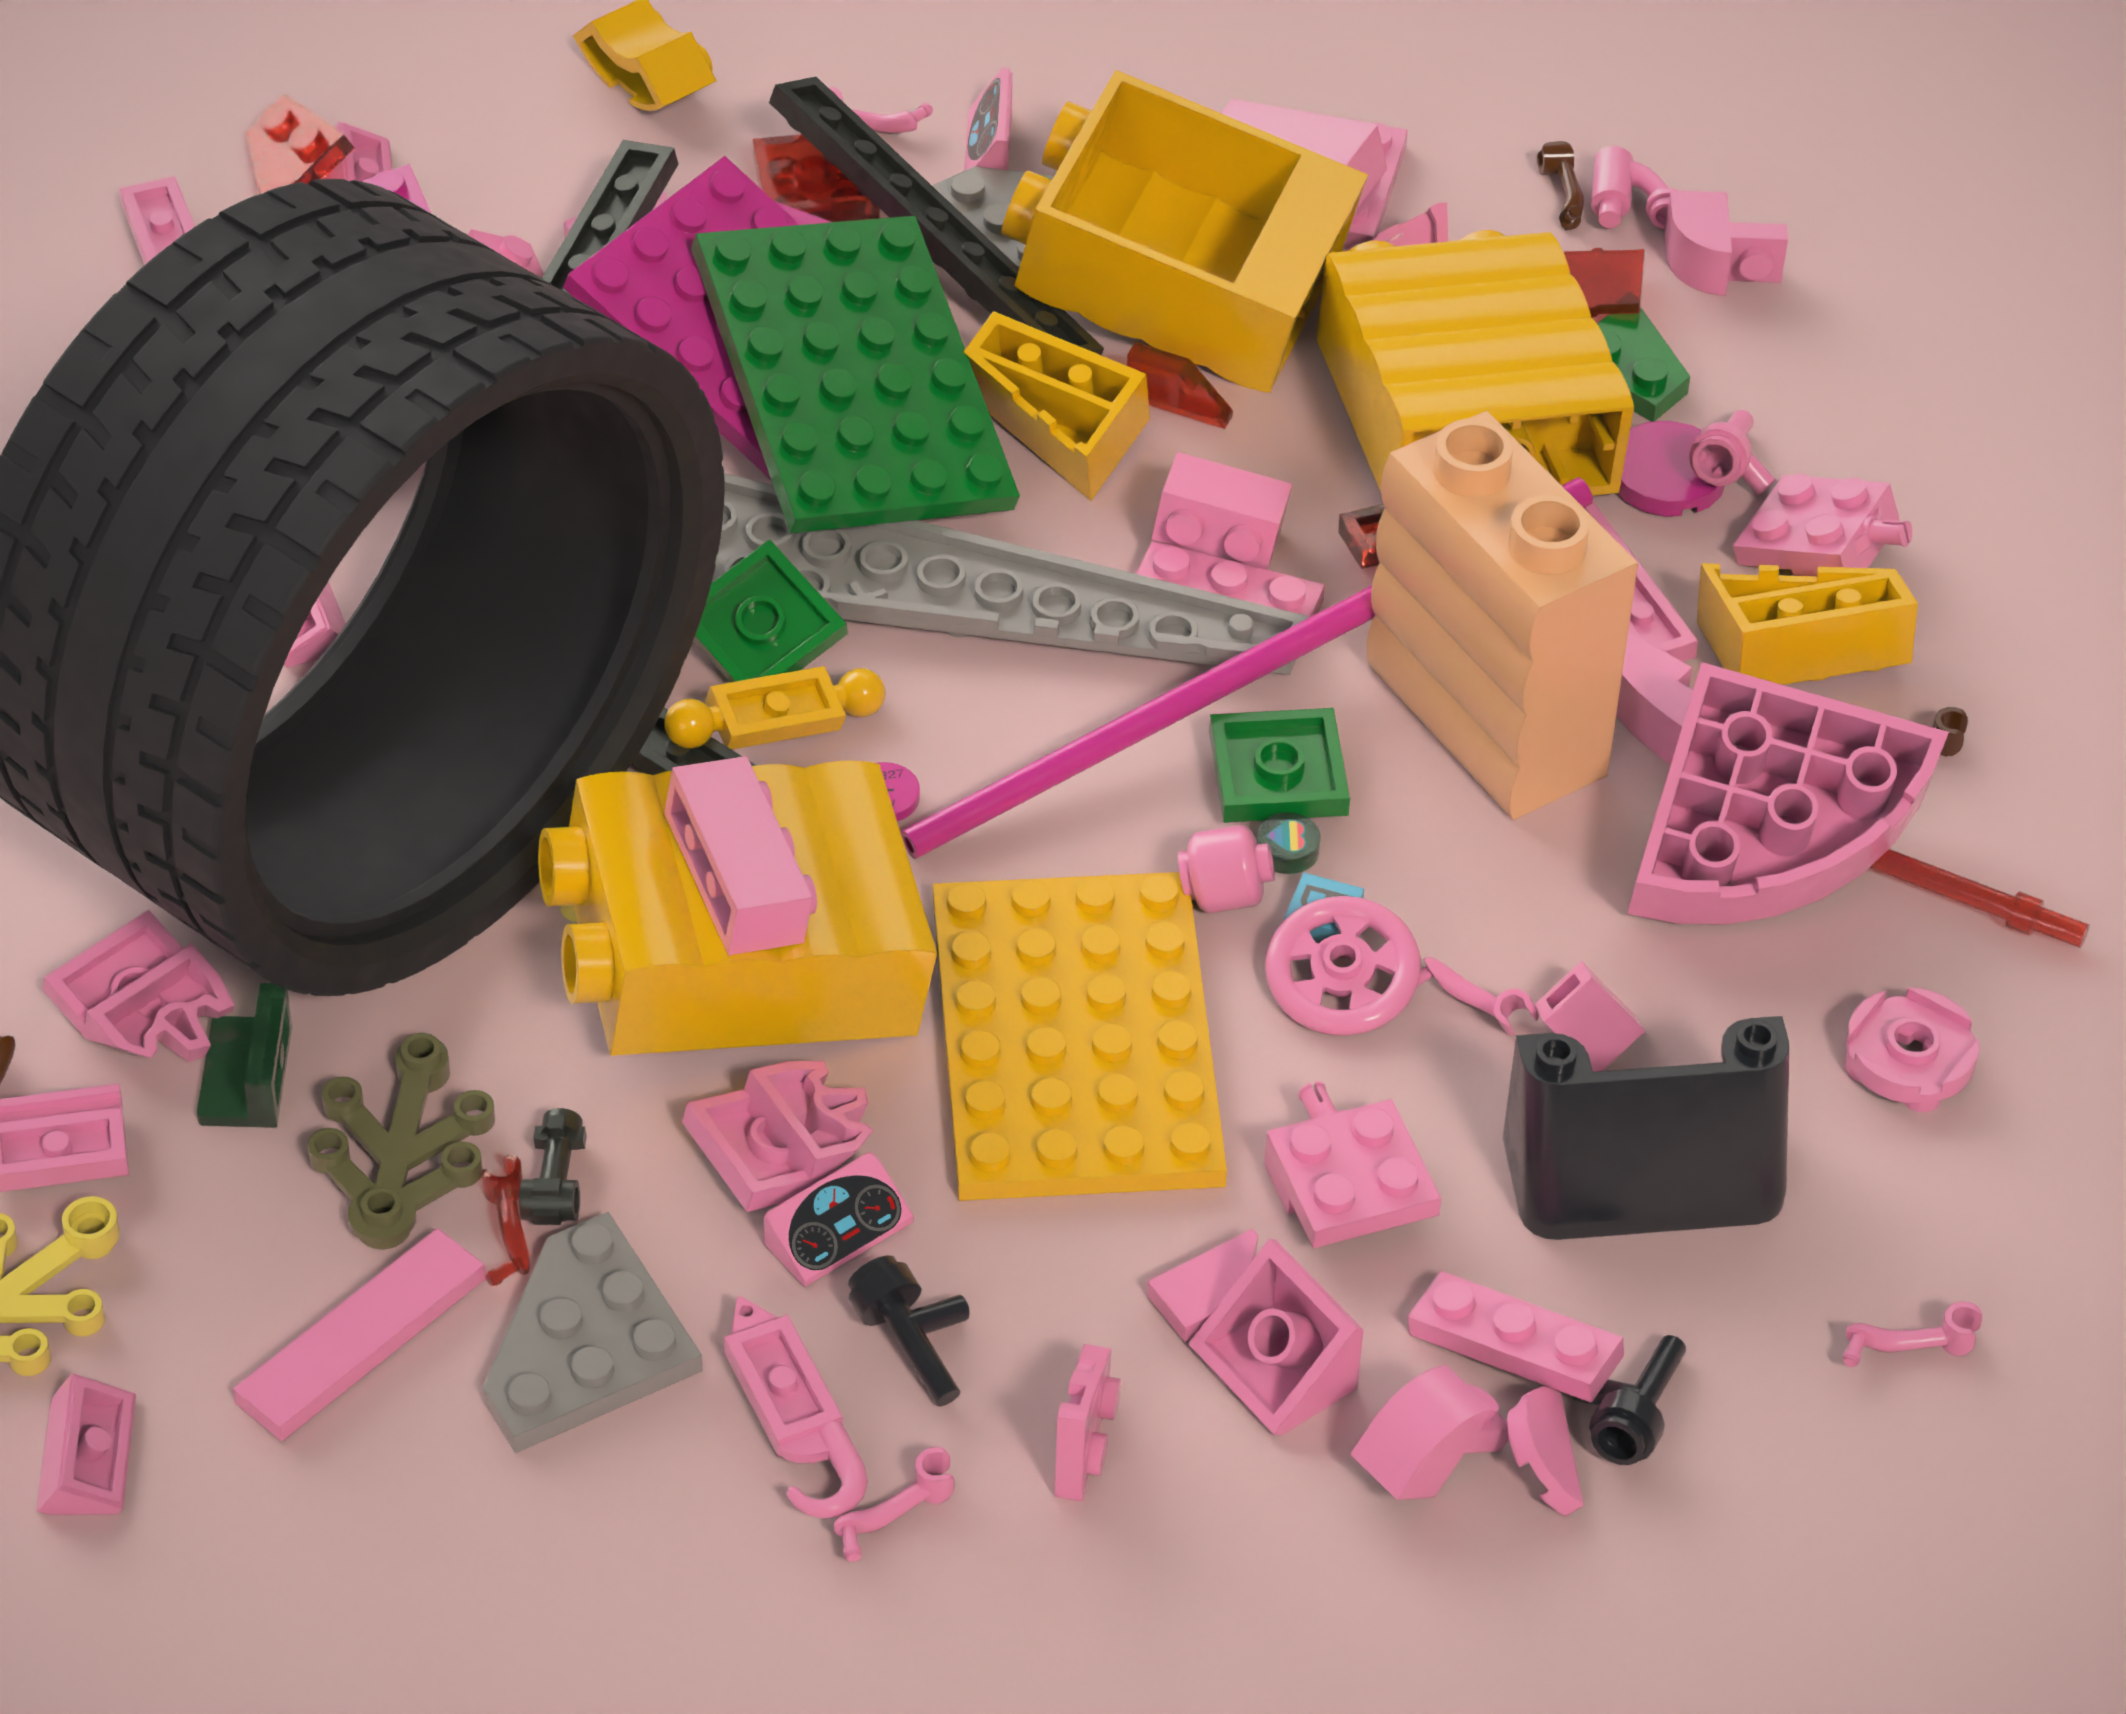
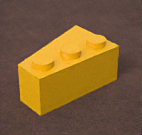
M992 312L963 351L969 358L989 414L1090 501L1093 500L1150 420L1147 376L1145 373L997 312Z
M1701 563L1697 624L1724 669L1785 685L1809 680L1820 681L1832 676L1862 671H1879L1886 667L1912 663L1918 602L1896 569L1817 567V577L1781 576L1779 575V565H1759L1758 575L1720 574V564Z

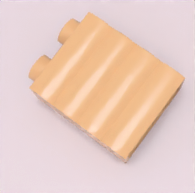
M1488 411L1468 419L1454 421L1445 426L1441 431L1390 452L1384 466L1381 481V497L1385 508L1379 521L1376 536V551L1380 562L1374 575L1371 590V603L1375 616L1369 628L1366 645L1367 660L1370 667L1512 820L1608 776L1638 562Z

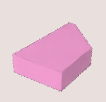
M1253 1229L1148 1281V1298L1184 1342L1195 1336L1255 1258L1258 1235Z

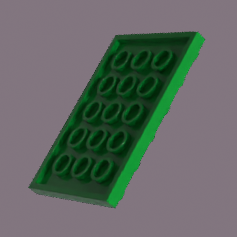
M916 216L695 234L691 250L790 534L1015 509L1020 494L969 358L963 353L965 347Z

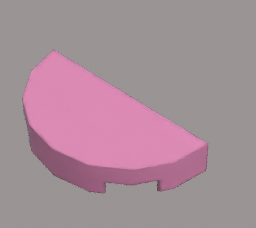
M1546 1386L1531 1390L1523 1395L1518 1405L1508 1412V1439L1518 1466L1522 1467L1529 1462L1539 1480L1548 1489L1539 1495L1540 1498L1559 1514L1561 1513L1566 1517L1584 1506L1561 1391Z

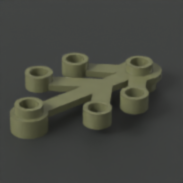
M428 1033L410 1035L396 1051V1071L401 1087L389 1132L364 1106L362 1087L355 1079L336 1077L328 1081L322 1089L323 1107L326 1116L333 1121L341 1122L380 1165L375 1184L350 1160L348 1138L341 1130L335 1128L320 1129L312 1134L308 1140L311 1166L316 1171L327 1174L351 1200L348 1208L350 1228L365 1245L374 1249H391L402 1244L415 1226L417 1210L457 1187L465 1188L474 1185L483 1174L482 1157L479 1148L470 1142L461 1140L470 1135L478 1136L485 1134L494 1126V1101L486 1092L469 1090L460 1094L454 1102V1114L418 1133L428 1093L443 1087L450 1076L449 1056L446 1046L435 1036ZM340 1097L352 1098L346 1102L334 1101L335 1099ZM472 1110L483 1111V1113L476 1116L466 1114ZM327 1148L338 1149L336 1152L331 1154L320 1153L322 1150ZM442 1152V1167L405 1185L409 1170ZM458 1162L471 1163L469 1166L463 1168L453 1166L455 1163Z

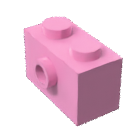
M1177 452L1162 491L1151 539L1268 570L1281 532L1293 484Z

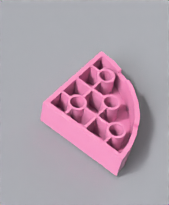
M1701 662L1627 914L1676 924H1733L1775 917L1825 898L1861 876L1896 843L1921 806L1949 732Z

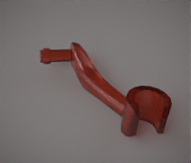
M513 1154L503 1157L507 1176L498 1177L491 1174L487 1169L482 1170L484 1195L488 1201L496 1204L502 1240L510 1258L508 1262L496 1269L493 1268L485 1275L487 1282L492 1287L498 1286L504 1279L517 1271L521 1275H527L530 1271L529 1251L517 1207L520 1186L523 1180L522 1167L518 1156Z

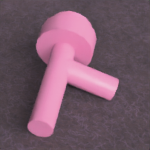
M1738 410L1733 413L1727 423H1712L1703 428L1691 444L1689 461L1695 475L1707 484L1724 486L1742 477L1756 494L1760 495L1776 479L1752 454L1747 434L1753 427L1754 420L1748 411Z

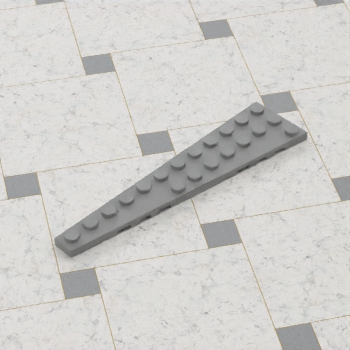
M724 473L723 524L712 582L770 539L843 620L946 632L953 637L972 635L1218 666L1309 618L1306 615L918 520L790 534L773 485ZM1296 660L1272 673L1290 675Z

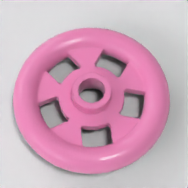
M1335 896L1308 903L1294 911L1281 923L1274 933L1267 950L1265 972L1268 986L1274 999L1290 1018L1300 1025L1319 1033L1349 1036L1378 1029L1393 1020L1405 1009L1419 983L1421 958L1412 932L1394 912L1368 899ZM1334 922L1340 934L1327 937L1319 944L1315 943L1310 932L1322 925ZM1368 927L1379 933L1387 941L1378 951L1373 952L1371 947L1358 937ZM1338 958H1349L1354 960V963L1348 967H1337L1332 961ZM1310 959L1313 979L1294 982L1291 961ZM1375 969H1380L1394 975L1391 984L1383 994L1366 988L1374 977ZM1326 991L1336 997H1351L1349 1009L1338 1010L1321 1006L1323 993Z

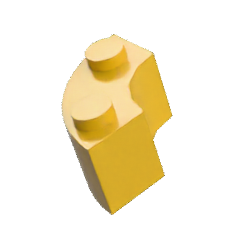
M649 0L631 2L591 21L572 35L586 60L609 88L619 84L629 94L634 96L629 98L630 105L642 110H658L717 81L712 73L713 65L708 52L702 45L697 43L692 32L681 33L669 27L664 22L660 13L652 7Z

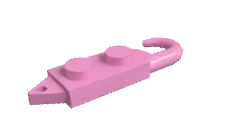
M741 1296L737 1297L731 1335L724 1337V1354L778 1457L782 1456L785 1460L795 1463H816L830 1459L842 1482L838 1493L826 1499L808 1497L795 1486L788 1488L787 1497L795 1508L806 1515L823 1519L839 1517L853 1510L863 1499L868 1484L865 1465L843 1426V1417L792 1321L788 1314L776 1317Z

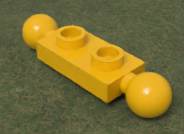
M825 666L710 686L705 700L707 705L696 699L677 701L667 711L664 726L669 739L680 747L691 749L700 747L710 739L713 732L718 731L723 744L733 750L841 730L846 718L845 712L854 717L873 715L883 705L886 690L880 676L872 670L865 668L850 670L841 677L837 685H833Z

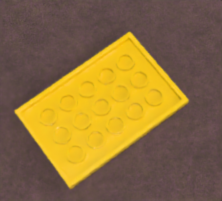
M1180 872L933 883V911L959 1201L1226 1187L1227 1166L1191 895H1184Z

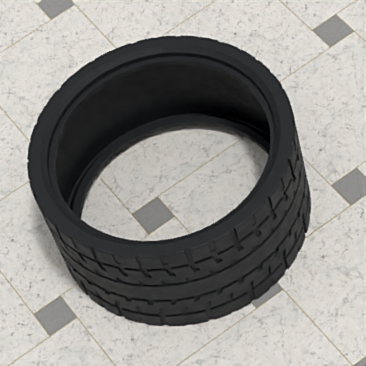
M345 179L311 180L308 184L298 182L254 195L220 211L216 217L206 219L176 239L147 262L90 319L44 379L43 385L26 407L0 455V798L264 979L284 989L305 995L310 993L314 996H343L345 994L363 993L384 987L387 983L393 984L406 979L443 960L499 920L540 882L538 850L541 831L543 828L569 827L576 779L600 773L627 772L649 737L677 682L706 605L715 571V561L719 551L725 497L724 467L722 466L723 452L715 417L704 391L699 388V383L690 371L667 351L558 289L546 280L406 198L383 187L356 180L349 182ZM425 463L412 504L399 534L378 575L359 606L335 640L311 669L276 705L265 713L290 649L332 574L363 530L392 495Z

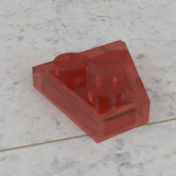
M286 94L275 104L268 107L262 113L260 119L246 132L259 194L293 183L304 182L308 184L311 180L324 179L355 148L342 132Z

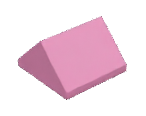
M1268 1239L1188 1344L1274 1435L1281 1436L1357 1389L1363 1329L1277 1240Z

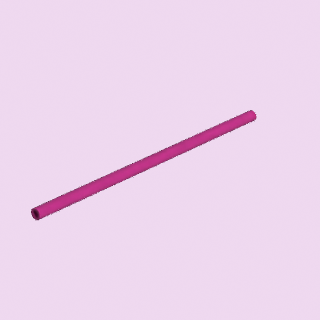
M1577 477L1562 485L1583 508L1592 504V493L1583 479ZM1372 585L902 830L901 836L905 848L914 859H917L1372 620L1375 616L1371 603Z

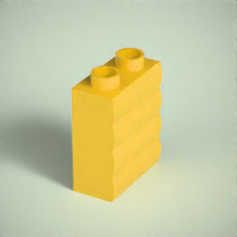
M1115 70L1093 110L1070 101L1065 103L1052 128L1042 158V165L1052 168L1057 172L1052 180L1029 170L1025 172L1007 209L1001 234L1025 244L1014 286L1030 297L1055 308L1078 312L1089 321L1114 333L1142 339L1155 349L1178 360L1207 366L1219 376L1235 384L1270 393L1322 292L1327 253L1343 251L1368 174Z
M1481 230L1473 232L1458 241L1394 246L1388 242L1376 240L1361 243L1349 251L1327 253L1316 339L1380 492L1383 470L1390 452L1441 431L1445 426L1454 421L1468 419L1488 411L1561 485L1579 477L1586 482L1592 496L1619 493L1634 411L1633 400L1621 371L1612 361L1601 329L1595 320L1591 318L1585 296L1576 279L1570 274L1564 252L1558 240L1551 232L1505 236L1498 231Z
M847 760L820 763L806 768L786 764L752 766L758 781H765L770 789L773 813L780 828L786 827L792 836L795 860L802 874H808L813 880L817 894V909L814 914L809 915L804 943L729 956L664 814L672 770L656 775L639 772H608L576 779L569 827L543 828L541 831L538 850L539 878L546 906H574L578 924H567L562 937L561 956L564 987L571 1004H598L610 1056L918 1036L937 957V950L880 764L868 761Z

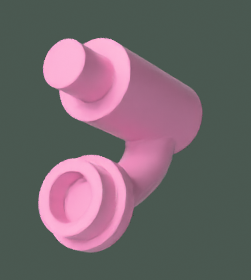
M1618 146L1601 149L1594 159L1591 208L1599 216V223L1605 228H1615L1621 223V218L1630 210L1632 186L1648 195L1646 212L1651 222L1656 227L1665 229L1670 191L1676 189L1669 188L1649 167L1635 162L1631 153L1626 149Z

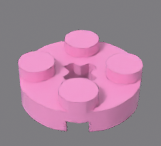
M1907 988L1905 997L1893 996L1885 999L1886 991L1871 995L1859 1004L1850 1018L1845 1041L1847 1054L1845 1070L1848 1075L1854 1080L1863 1083L1878 1095L1904 1103L1909 1109L1917 1112L1935 1110L1939 1107L1941 1100L1950 1098L1963 1090L1974 1074L1980 1050L1979 1039L1976 1040L1971 1032L1972 1020L1966 1011L1951 999L1926 989ZM1913 1040L1919 1041L1923 1044L1922 1052L1905 1050L1897 1042L1908 1045Z

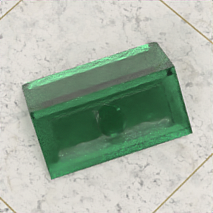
M260 983L255 1017L221 1016L212 1019L209 1034L211 1047L206 1054L197 1108L198 1123L201 1126L277 1128L292 1033V1019L287 989L273 983Z

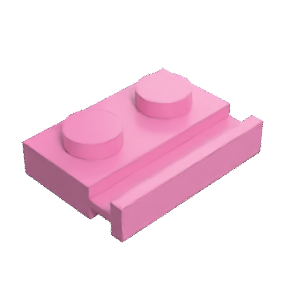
M120 1084L0 1099V1192L129 1175Z

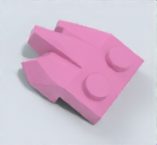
M147 910L45 976L43 981V991L83 1037L90 1041L146 1058H152L158 1051L157 1041L187 1062L205 1057L211 1044L198 1017L219 1018L232 1012L235 1007L219 973L192 943L182 948L150 910Z
M786 1061L750 1070L743 1090L687 1102L682 1123L744 1209L749 1212L785 1202L835 1172L861 1147L874 1131L867 1124L860 1123L868 1105L865 1087L830 1088L824 1086L829 1073L825 1061Z

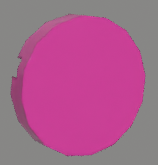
M1675 421L1646 422L1630 428L1620 491L1618 493L1625 502L1646 513L1665 517L1682 516L1683 509L1697 507L1696 513L1708 509L1722 496L1725 485L1714 486L1705 483L1695 475L1690 467L1689 451L1692 442L1701 432L1699 428Z

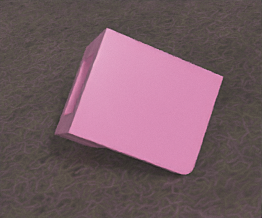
M1583 961L1577 964L1535 1004L1543 1021L1554 1033L1572 1037L1585 1047L1593 1072L1603 1071L1645 1032L1633 1012Z

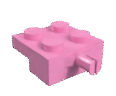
M1804 474L1783 475L1733 544V549L1738 565L1759 567V565H1779V569L1792 570L1793 576L1817 577V567L1868 568L1884 544L1907 547L1908 543L1911 542L1913 530L1909 521H1900L1890 483L1863 481L1857 478L1845 480L1809 477Z
M1316 1081L1314 1090L1311 1083H1309L1298 1094L1310 1119L1267 1131L1265 1168L1287 1214L1297 1213L1313 1248L1440 1215L1441 1197L1392 1099L1350 1110L1338 1111L1335 1109L1326 1091L1325 1084Z

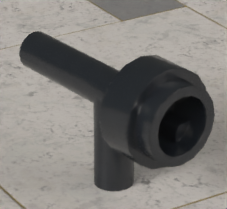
M890 1255L881 1256L867 1262L855 1271L849 1279L848 1286L851 1289L849 1301L864 1325L874 1326L887 1322L936 1405L941 1407L951 1403L960 1395L961 1391L926 1334L967 1321L970 1310L966 1299L962 1295H955L911 1310L910 1307L919 1298L922 1288L907 1264L897 1262L895 1257Z
M1667 1335L1660 1340L1635 1385L1608 1379L1592 1403L1572 1396V1399L1575 1401L1598 1405L1591 1417L1589 1429L1594 1448L1606 1460L1618 1465H1631L1647 1459L1656 1448L1665 1427L1662 1413L1656 1407V1403L1686 1353V1346L1680 1338Z

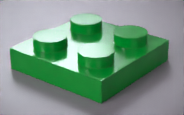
M769 539L711 583L702 618L693 641L731 683L802 670L848 634L847 623Z
M1334 708L1210 714L1209 734L1224 823L1349 816L1350 795Z

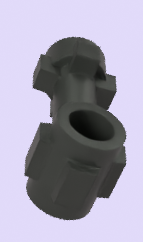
M566 1108L550 1109L543 1115L542 1126H535L533 1136L535 1149H544L540 1178L523 1179L519 1193L521 1219L533 1220L534 1225H561L562 1222L577 1221L579 1217L578 1180H567L571 1151L585 1149L587 1134L585 1126H582L583 1120L581 1116L573 1110Z

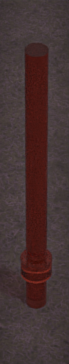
M1892 849L1887 850L1869 867L1883 874L2006 920L2005 927L2031 936L2033 931L2081 948L2089 931L2090 924L2043 907L2044 900L2021 891H2018L2016 896H2013Z

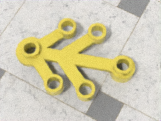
M96 1196L83 1197L72 1202L62 1215L64 1234L5 1277L3 1275L6 1257L16 1250L18 1238L12 1218L0 1213V1233L5 1234L0 1238V1323H63L65 1329L70 1334L81 1337L92 1335L102 1328L105 1322L101 1297L95 1291L78 1289L67 1295L29 1294L80 1257L98 1259L107 1255L113 1249L119 1239L120 1228L116 1209L111 1202ZM82 1309L93 1310L91 1313L85 1316L73 1315L75 1312ZM26 1328L16 1331L12 1336L0 1335V1362H9L11 1369L15 1373L22 1376H34L43 1372L49 1366L51 1354L48 1339L40 1330ZM25 1349H38L36 1353L29 1356L19 1355Z

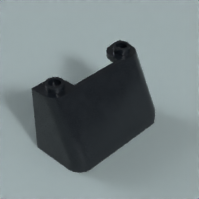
M1783 1017L1748 1018L1736 1021L1729 1026L1722 1037L1721 1057L1723 1062L1599 1072L1592 1071L1590 1058L1585 1047L1572 1037L1557 1033L1516 1035L1503 1142L1519 1216L1524 1226L1533 1234L1544 1239L1564 1240L1757 1225L1769 1222L1778 1216L1784 1204L1787 1186L1789 1039Z

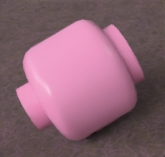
M1242 825L1197 832L1190 837L1187 850L1179 851L1178 853L1179 872L1184 895H1191V900H1196L1200 909L1206 913L1254 907L1262 900L1264 882L1275 881L1274 863L1269 843L1257 845L1253 832Z

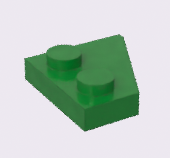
M1629 297L1598 323L1607 342L1612 361L1621 371L1629 388L1634 404L1633 412L1651 422H1655L1688 394L1690 375L1636 300Z

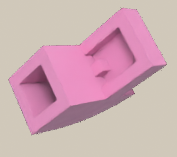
M1670 191L1665 226L1666 259L1671 271L1682 282L1699 291L1723 296L1726 295L1728 281L1781 283L1788 243L1786 224L1730 222L1727 192Z
M1442 1365L1418 1375L1395 1393L1375 1416L1350 1455L1397 1500L1430 1498L1437 1495L1465 1453L1502 1451L1509 1440L1507 1421L1497 1413L1499 1405L1492 1396L1474 1385L1466 1384L1447 1365Z

